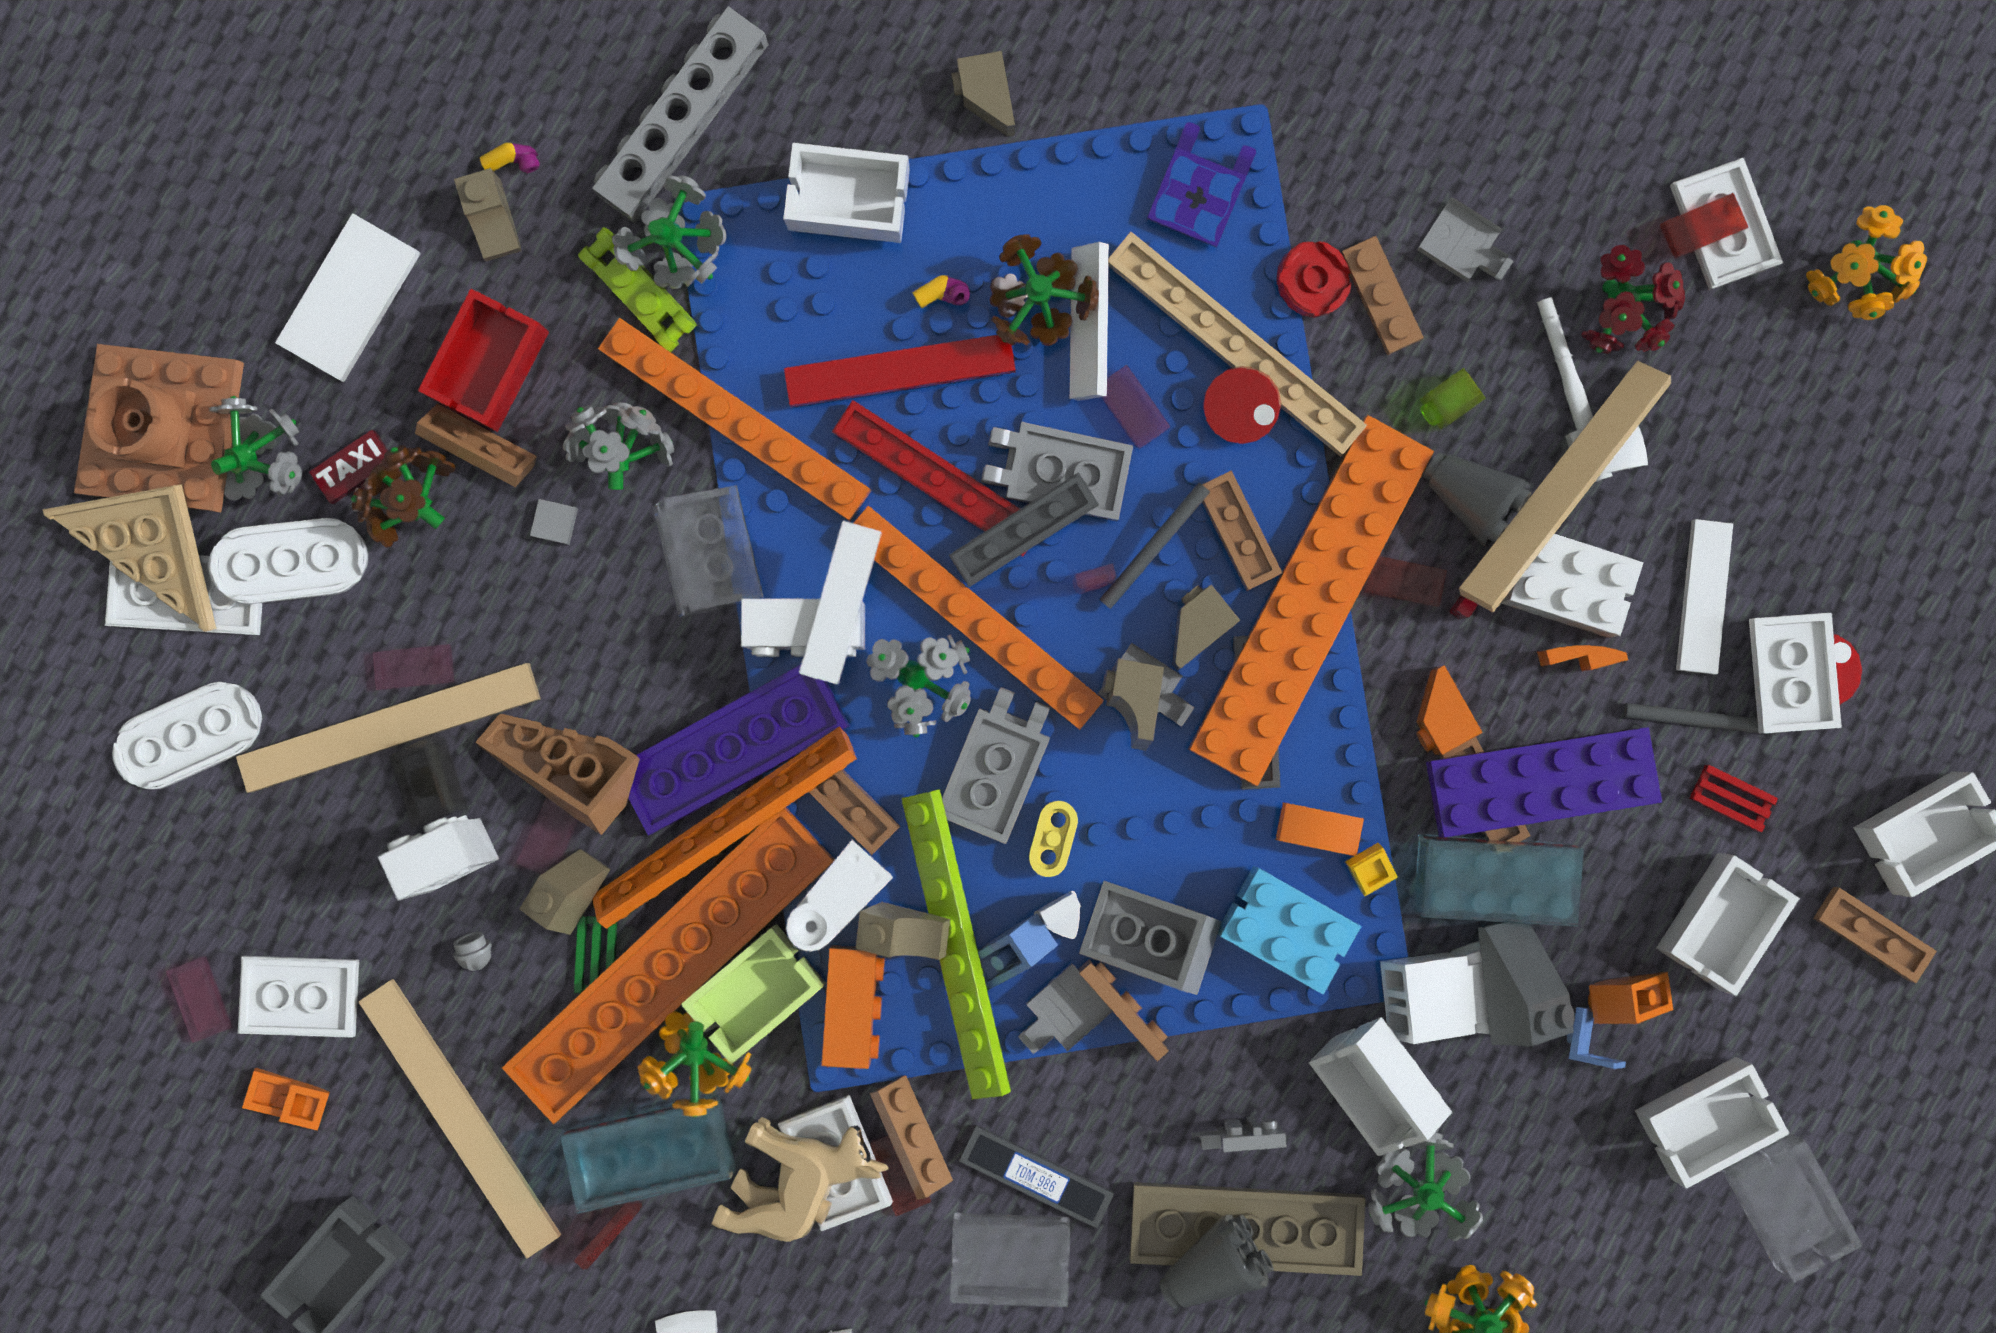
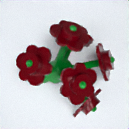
M1626 245L1613 247L1611 254H1604L1600 258L1602 264L1600 269L1601 276L1607 280L1603 284L1602 289L1608 294V298L1603 303L1604 311L1599 315V323L1604 327L1602 333L1594 330L1583 331L1581 336L1590 341L1589 347L1597 353L1610 354L1611 351L1619 352L1625 346L1622 342L1617 341L1615 337L1611 336V332L1615 335H1622L1625 330L1633 332L1642 327L1646 332L1643 338L1635 344V349L1646 352L1661 348L1669 341L1671 337L1669 332L1675 327L1670 319H1675L1677 312L1682 310L1684 305L1685 290L1683 289L1681 272L1674 270L1671 263L1665 262L1660 265L1659 272L1654 273L1652 277L1653 284L1633 286L1628 282L1631 276H1639L1645 270L1644 262L1641 261V251L1636 249L1630 251ZM1640 301L1663 303L1665 320H1662L1653 327L1643 316L1642 313L1645 309Z

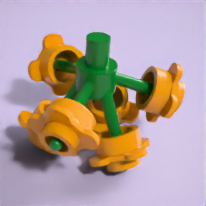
M1466 1265L1457 1273L1455 1280L1449 1281L1447 1285L1442 1284L1439 1295L1432 1292L1429 1299L1425 1300V1315L1431 1317L1429 1329L1433 1331L1436 1324L1439 1333H1529L1528 1324L1522 1321L1518 1312L1522 1311L1526 1306L1535 1308L1537 1305L1532 1296L1534 1294V1287L1522 1275L1515 1273L1512 1276L1509 1272L1502 1270L1500 1276L1504 1281L1497 1288V1292L1503 1301L1496 1310L1492 1308L1486 1310L1482 1301L1489 1294L1488 1286L1493 1283V1278L1490 1273H1481L1476 1270L1475 1266ZM1446 1287L1450 1294H1458L1459 1299L1464 1304L1475 1305L1477 1312L1471 1316L1453 1309L1456 1297L1445 1293Z

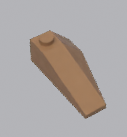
M499 714L475 742L481 749L600 835L605 832L626 806L640 760L638 756L610 738L598 735L596 738L580 735L576 730L564 728V730L543 726L540 722L505 714Z

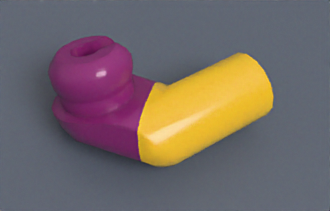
M508 142L501 144L480 157V162L485 170L491 168L493 171H496L508 163H518L522 172L531 173L536 171L540 165L536 157L538 153L534 148Z
M945 275L937 276L912 292L921 309L937 299L954 305H964L970 298L969 288L966 283Z

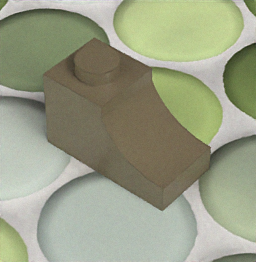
M489 168L454 179L464 215L473 229L483 259L487 262L522 251L501 179L495 172Z
M1118 658L1112 670L1107 669L1104 675L1102 692L1108 693L1106 706L1114 707L1125 718L1131 734V748L1146 751L1154 739L1164 667Z
M880 902L860 911L856 949L888 958L893 956H920L940 960L946 957L950 919Z

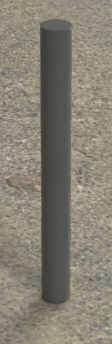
M1198 482L1099 600L1111 609L1208 496L1210 491Z
M1625 703L1624 718L1759 733L1758 719L1753 717ZM1776 732V733H1759V734L1777 735L1778 732Z

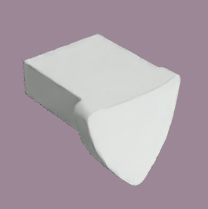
M1069 891L1034 912V914H1038L1047 929L1070 939L1076 937L1081 905L1074 891Z

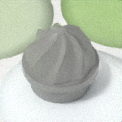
M481 931L466 934L453 943L456 950L453 953L454 959L465 969L471 971L481 970L491 959L492 944L489 939H485Z

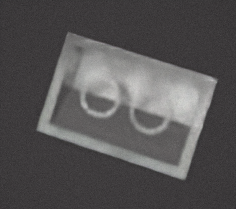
M737 485L663 498L653 507L679 618L741 604L742 599H758L763 597Z

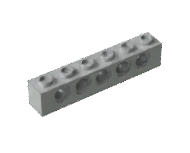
M729 6L722 15L717 14L713 17L707 27L706 32L708 34L699 45L694 44L687 52L684 59L685 65L677 75L672 74L666 80L662 87L663 94L655 105L650 104L645 108L640 116L638 128L632 135L628 134L621 140L617 147V156L610 165H604L595 176V185L592 189L597 196L634 224L661 190L666 177L673 174L769 45L765 32ZM722 48L733 50L730 57L725 60L714 58L716 52ZM699 78L710 80L709 85L703 90L692 88L693 83ZM676 108L687 109L686 116L681 120H671L670 114ZM657 137L665 139L661 149L657 151L647 149L652 139ZM638 167L642 169V174L637 180H625V175L631 168Z

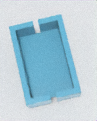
M1253 866L1237 894L1238 897L1248 902L1243 909L1237 904L1232 903L1221 922L1218 935L1319 993L1324 994L1340 966V963L1334 960L1337 953L1345 957L1361 926L1260 868Z

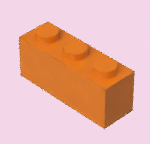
M832 945L830 947L822 1066L869 1069L871 1059H878L880 1035H873L874 1020H881L882 997L875 996L876 981H883L885 958H879L877 954L858 950L856 946Z

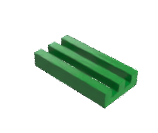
M582 916L577 924L574 993H582L589 986L584 985L587 924H593L590 984L599 977L602 925L597 922L596 916ZM617 922L608 928L606 969L616 960Z

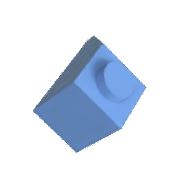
M1037 913L1014 925L978 950L987 991L1031 968L1058 946Z

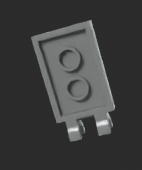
M1025 422L1020 423L1018 433L993 427L988 446L1009 449L1006 468L1003 469L986 464L983 468L981 483L1007 487L1005 498L1031 503L1079 472L1099 503V506L1084 515L1116 522L1119 520L1133 445Z
M1000 687L991 711L979 708L942 801L948 821L1007 844L1050 740L1049 736L1040 733L1050 707L1036 702L1029 720H1023L1007 713L1015 692Z

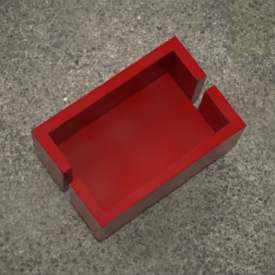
M470 289L418 391L430 399L498 432L549 331L539 322L509 307L507 309L503 304Z

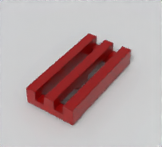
M1711 765L1704 766L1689 798L1757 832H1763L1765 828L1763 823L1765 819H1769L1772 813L1770 811L1771 806L1775 805L1778 800L1777 797ZM1712 776L1764 802L1762 806L1752 803L1709 782V777ZM1703 789L1758 814L1756 819L1753 820L1701 795Z

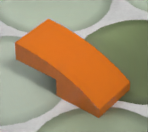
M1591 645L1558 647L1537 652L1541 666L1553 665L1578 658L1581 671L1593 670L1628 660L1626 652Z
M1283 802L1275 840L1355 856L1358 852L1364 819Z
M255 1068L242 1108L280 1117V1122L318 1131L330 1092L317 1086Z

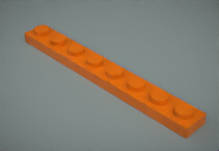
M620 317L598 349L603 354L849 522L870 494L871 489Z
M867 506L853 523L882 532L874 558L875 562L1077 729L1080 730L1103 703L1104 700L870 506Z
M839 726L597 891L592 899L597 922L607 929L620 919L627 917L645 902L656 897L670 885L687 876L695 868L713 856L718 855L723 849L744 835L749 834L754 828L770 817L780 813L795 800L812 791L820 783L838 771L843 770L848 764L857 759L846 732Z

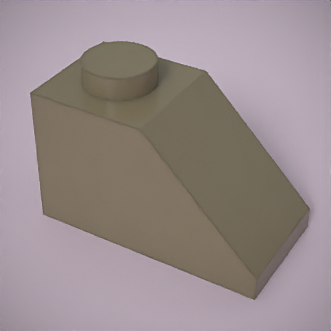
M1002 51L958 58V72L951 73L955 96L962 95L965 108L1006 136L1015 135V122Z
M1197 585L1181 598L1185 606L1177 614L1172 662L1176 670L1184 667L1240 621L1212 585L1208 586L1205 590H1202Z
M579 849L539 876L519 910L545 929L571 935L611 869L587 852Z

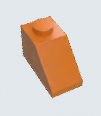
M1445 665L1432 669L1416 721L1421 730L1417 731L1416 734L1427 752L1433 750L1435 755H1443L1483 732Z
M1668 972L1607 979L1589 985L1588 1004L1593 1012L1594 1024H1638L1673 1010Z

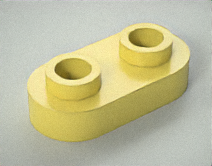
M1052 801L1044 806L1040 812L1029 853L1030 865L1037 874L1044 877L1056 876L1065 869L1075 836L1078 816L1075 809L1064 801ZM1060 812L1064 814L1066 821L1063 826L1055 827L1052 825L1051 817L1054 813ZM1052 850L1055 853L1056 858L1053 863L1045 864L1041 861L1043 851Z

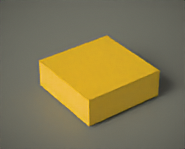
M1379 843L1345 861L1360 892L1364 896L1371 894L1398 878L1384 848Z

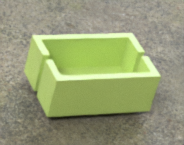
M777 924L681 1004L694 1021L704 1025V1031L716 1021L720 1028L709 1039L731 1065L817 993L826 983L804 956L799 961L796 960L793 955L799 950Z

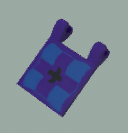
M1187 122L1147 219L1217 248L1255 157L1256 150L1244 145L1241 148L1233 170L1191 153L1200 127Z

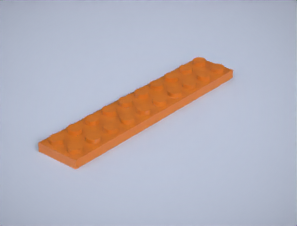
M1369 415L1363 419L1367 426L1347 449L1250 631L1248 639L1234 661L1188 748L1194 754L1253 786L1259 785L1434 453L1433 450Z
M785 807L780 813L773 815L760 824L509 1060L502 1069L554 1125L665 1021L669 1013L676 1011L686 999L706 983L822 874L835 859Z

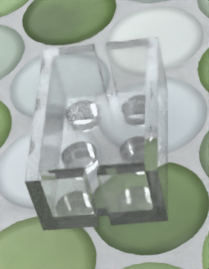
M1789 1133L1785 1137L1760 1149L1761 1156L1751 1154L1722 1170L1776 1271L1795 1283L1825 1267L1822 1259L1806 1249L1812 1247L1814 1252L1834 1262L1863 1246L1805 1140Z
M954 1213L950 1303L1068 1307L1069 1217Z

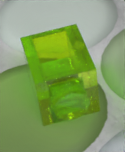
M1462 368L1419 399L1424 405L1420 409L1429 424L1432 426L1437 424L1442 430L1485 400L1486 397L1465 368Z

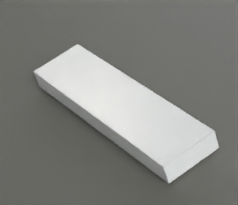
M1102 242L1074 247L1071 254V260L1077 264L1078 268L1076 275L1073 276L1076 284L1071 291H1078V287L1083 283L1085 276H1091L1092 280L1096 281V288L1099 290L1097 307L1094 311L1089 310L1088 318L1085 321L1080 320L1079 314L1076 313L1078 301L1071 300L1070 399L1078 401L1107 396L1109 244Z
M1698 519L1691 522L1676 666L1678 671L1718 674L1733 532L1732 523Z
M846 521L842 522L799 674L839 684L882 534L881 531Z

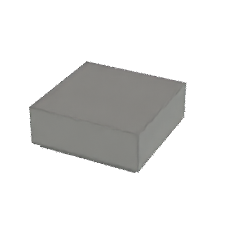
M539 499L530 536L570 545L578 508Z

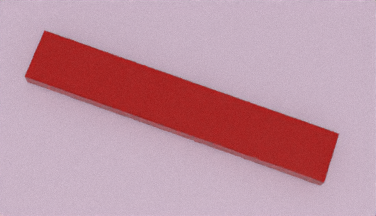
M998 335L787 367L784 368L789 404L792 408L1016 373L1012 345L1003 342Z
M854 400L851 401L832 430L834 435L983 532L1020 510L1017 506Z

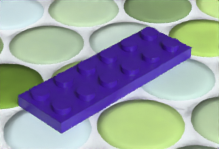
M800 664L637 754L636 756L640 760L628 798L647 835L655 834L792 759L839 726L843 730L850 727L827 681L799 674L802 665Z
M1649 727L1426 762L1439 838L1662 803Z

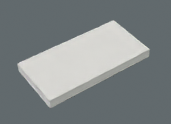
M352 213L275 343L344 382L421 253Z
M199 555L217 628L206 632L260 635L262 603L245 604L225 596L211 580L208 565L210 556ZM110 560L105 626L204 632L198 628L199 624L184 613L179 614L157 598L156 593L141 582H135L112 565L113 562Z

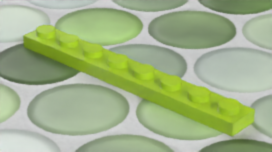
M940 789L901 798L928 914L950 919L946 957L939 961L971 1098L981 1099L1006 1095L1011 1092Z

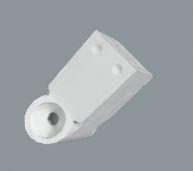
M852 840L791 913L786 928L789 939L801 950L815 951L823 948L893 876Z
M1480 941L1459 947L1450 953L1380 961L1387 1025L1392 1029L1399 1041L1417 1044L1475 1033L1490 1035Z

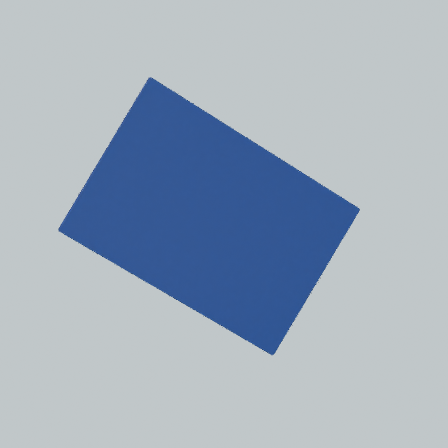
M1263 104L908 159L910 171L906 202H904L905 215L901 243L788 231L784 221L787 185H791L789 178L704 191L706 197L699 205L689 201L683 202L678 215L683 217L685 228H695L697 224H700L701 213L703 211H710L713 215L721 216L722 225L726 231V241L723 245H719V255L712 262L717 267L712 273L713 278L710 280L706 279L702 284L696 279L690 286H687L692 318L697 324L694 328L700 372L871 489L870 494L849 522L709 426L740 632L742 631V599H820L842 522L854 523L867 506H870L968 587L949 554L984 532L834 435L832 430L852 400L980 483L983 468L986 464L1003 469L1006 468L1009 449L988 446L993 427L1018 433L1020 423L1025 422L1133 445L1120 516L1117 522L1083 515L1029 549L1024 557H1016L968 588L1097 695L1103 686L1106 670H1112L1118 658L1121 659L1130 644L1133 643L1183 676L1172 693L1193 706V711L1182 727L1159 712L1156 718L1154 739L1146 751L1131 748V734L1125 718L1114 707L1106 706L1107 700L1102 698L1104 700L1103 703L1079 730L874 561L862 600L865 604V650H856V657H846L838 685L830 682L827 683L850 725L844 731L850 739L857 758L848 764L844 770L900 827L871 855L809 792L787 806L788 810L835 860L853 840L893 876L861 911L880 902H885L928 913L901 798L939 789L941 797H943L979 708L990 712L1000 687L1015 692L1007 710V713L1028 721L1036 702L1050 707L1040 732L1049 736L1050 740L1007 844L947 820L977 949L979 950L1014 925L1034 915L1036 910L1069 891L1076 893L1078 902L1081 905L1079 927L1074 939L1063 937L1048 929L1058 946L1031 968L987 991L1004 1062L1139 1041L1113 1011L1069 1051H1066L1054 1037L1042 1049L1033 1054L1018 1037L1038 1019L1026 1003L1042 990L1050 980L1060 974L1071 963L1078 969L1088 959L1095 966L1101 962L1079 954L1103 881L1223 921L1232 903L1237 904L1243 909L1248 902L1238 897L1237 894L1252 867L1255 866L1361 926L1345 957L1337 953L1334 960L1340 963V966L1324 994L1296 980L1220 935H1217L1198 995L1175 989L1102 962L1116 978L1111 983L1121 995L1128 991L1142 1007L1137 1014L1146 1024L1153 1020L1167 1036L1384 1002L1380 961L1408 958L1396 881L1393 880L1371 894L1364 896L1345 861L1354 856L1275 840L1283 802L1363 818L1364 822L1357 854L1379 843L1384 848L1393 866L1351 610L1278 747L1281 788L1240 789V778L1194 754L1188 748L1234 663L1232 637L1249 635L1280 575L1246 591L1203 503H1201L1111 609L1099 600L1198 482L1204 484L1231 470L1281 571H1283L1330 483L1323 442L1282 408L1280 409L1278 420L1271 431L1258 441L1239 444L1228 442L1215 434L1206 421L1203 407L1205 394L1212 381L1232 367L1109 266L1107 396L1079 401L1070 399V327L1068 328L1069 335L1066 338L1058 339L1055 344L1050 346L1041 344L1040 339H1034L1030 334V330L1033 328L1031 323L1032 317L1042 312L1040 305L1035 304L1018 327L1019 330L1027 335L1030 343L1025 345L1017 342L1015 345H1012L1016 373L791 408L784 368L997 335L996 331L998 328L991 318L997 316L1011 323L1018 312L1015 311V314L1010 318H1004L999 314L998 307H993L990 304L989 299L993 294L990 289L991 280L996 277L1004 278L1009 273L1016 276L1017 282L1021 281L1026 284L1029 280L1022 263L1017 266H1008L1007 262L1000 261L999 255L1003 252L1002 247L1014 236L1029 234L1031 238H1040L1041 246L1035 250L1034 257L1029 259L1036 275H1040L1036 264L1042 257L1051 258L1052 254L1059 252L1064 256V260L1071 259L1072 248L1102 242L1109 244V258L1127 235L1132 232L1312 379L1302 315L1288 307L1279 293L1276 281L1278 266L1284 255L1291 250L1267 107ZM1187 122L1200 127L1191 153L1233 170L1241 148L1244 145L1256 150L1255 157L1217 248L1147 219ZM682 236L681 243L702 263L712 256L709 252L701 253L698 250V237ZM940 275L961 280L969 288L970 298L964 305H954L937 299L921 309L912 294L913 291ZM1051 296L1048 301L1050 309L1056 308L1059 310V313L1066 312L1071 315V299ZM981 483L1020 509L1029 504L1005 498L1007 487ZM1197 585L1202 590L1212 585L1240 621L1184 667L1176 670L1172 662L1177 614L1185 606L1181 598ZM951 634L954 643L962 640L964 647H968L970 650L968 653L970 661L964 663L967 673L963 674L959 663L952 667L953 675L951 677H941L938 680L930 681L948 692L951 691L954 685H961L962 682L967 681L971 697L969 706L962 715L953 716L948 722L942 720V706L945 699L924 687L922 689L927 693L926 699L932 702L933 711L927 716H922V721L936 720V724L927 726V733L920 734L917 738L913 737V735H905L904 728H894L896 722L892 720V710L888 708V700L895 697L896 690L904 685L897 678H886L880 682L875 681L870 675L871 667L867 665V657L873 654V646L878 640L884 639L890 642L895 639L901 642V650L907 653L908 660L918 662V655L922 653L920 645L924 639L933 638L938 640L944 638L949 643L947 636ZM743 647L749 691L752 692L802 664L804 657L791 655V650H779V657H756V655H752V650ZM781 764V765H779V766L773 768L772 770H770V771H768V772L762 774V775H763V778L766 777L767 775H769L770 773H772L773 771H775L777 768H779V767L782 766L783 764ZM1052 801H1064L1075 809L1078 816L1075 836L1065 869L1056 876L1044 877L1037 874L1030 865L1029 853L1040 812L1044 806ZM1060 812L1054 813L1051 817V823L1055 827L1063 826L1066 821L1064 814ZM1045 850L1041 854V861L1045 864L1053 863L1056 858L1052 850ZM827 869L783 909L786 928L788 918L793 910L800 904ZM860 912L823 948L815 951H806L796 947L799 950L793 955L796 960L799 961L804 956L826 982L817 993L798 1008L810 1087L813 1091L822 1092L891 1081L904 1075L910 1078L965 1069L940 961L920 956H893L888 958L878 955L879 958H885L883 981H876L875 996L882 997L881 1020H874L873 1035H880L878 1059H871L869 1069L822 1066L829 949L832 945L856 946Z

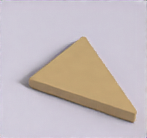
M182 484L43 509L44 516L60 523L69 530L70 535L92 551L97 550L113 562L112 565L132 580L141 582L156 593V597L179 614L184 613L199 624L198 628L204 632L217 629Z

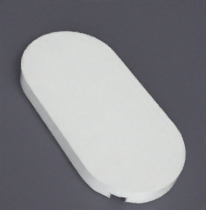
M321 518L249 526L229 531L214 546L208 565L213 584L225 596L240 603L259 604L346 592L360 581L367 568L368 551L364 539L354 527L338 519Z
M214 682L202 686L127 721L118 732L120 735L117 738V742L113 745L112 756L114 765L124 780L138 787L161 789L173 785L248 750L260 732L262 714L259 704L249 691L237 684Z

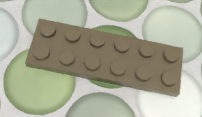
M1133 1182L1129 1260L1130 1263L1173 1266L1221 1217L1225 1215L1237 1217L1242 1214L1252 1227L1253 1236L1251 1238L1258 1251L1263 1249L1267 1253L1274 1271L1362 1276L1366 1198L1361 1194Z

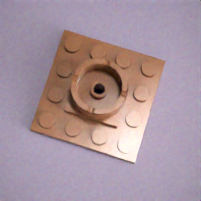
M97 344L74 493L109 498L182 484L188 509L221 513L227 472L220 475L215 474L211 467V461L223 457L224 451L232 446L230 414L209 412V408L222 405L221 399L230 398L231 396L239 398L244 363L235 359Z

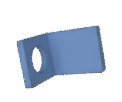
M1587 1006L1577 1007L1573 1024L1574 1033L1567 1035V1042L1571 1043L1569 1059L1612 1069L1625 1068L1626 1061L1589 1054L1594 1020L1593 1012Z

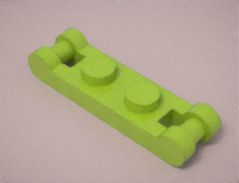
M603 227L596 234L597 240L590 247L585 246L578 253L579 258L603 280L654 335L656 341L663 348L672 352L679 345L678 339L685 332L689 334L697 326L696 322L664 287L655 284L654 276L644 266H639L637 270L631 271L626 264L619 263L616 257L608 265L602 260L601 257L608 250L614 254V244L612 242L614 234L606 227ZM670 315L674 322L666 328L662 322Z

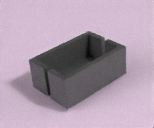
M352 1196L332 1212L262 1292L260 1297L285 1319L301 1308L304 1303L307 1304L310 1308L292 1324L301 1333H335L410 1246L385 1224L377 1228L374 1223L378 1218Z

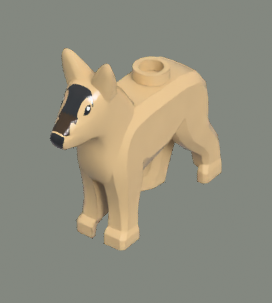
M761 1117L758 1123L755 1122L751 1126L745 1143L759 1149L781 1163L778 1188L758 1186L750 1180L748 1171L740 1168L731 1189L749 1209L739 1213L720 1205L712 1225L737 1234L756 1233L785 1242L802 1238L810 1232L815 1222L823 1224L832 1205V1202L826 1200L832 1185L846 1183L859 1178L879 1179L881 1178L879 1172L888 1170V1166L871 1159L859 1126H850L843 1135L839 1146H832L817 1139L794 1137L779 1132L770 1126L768 1119Z

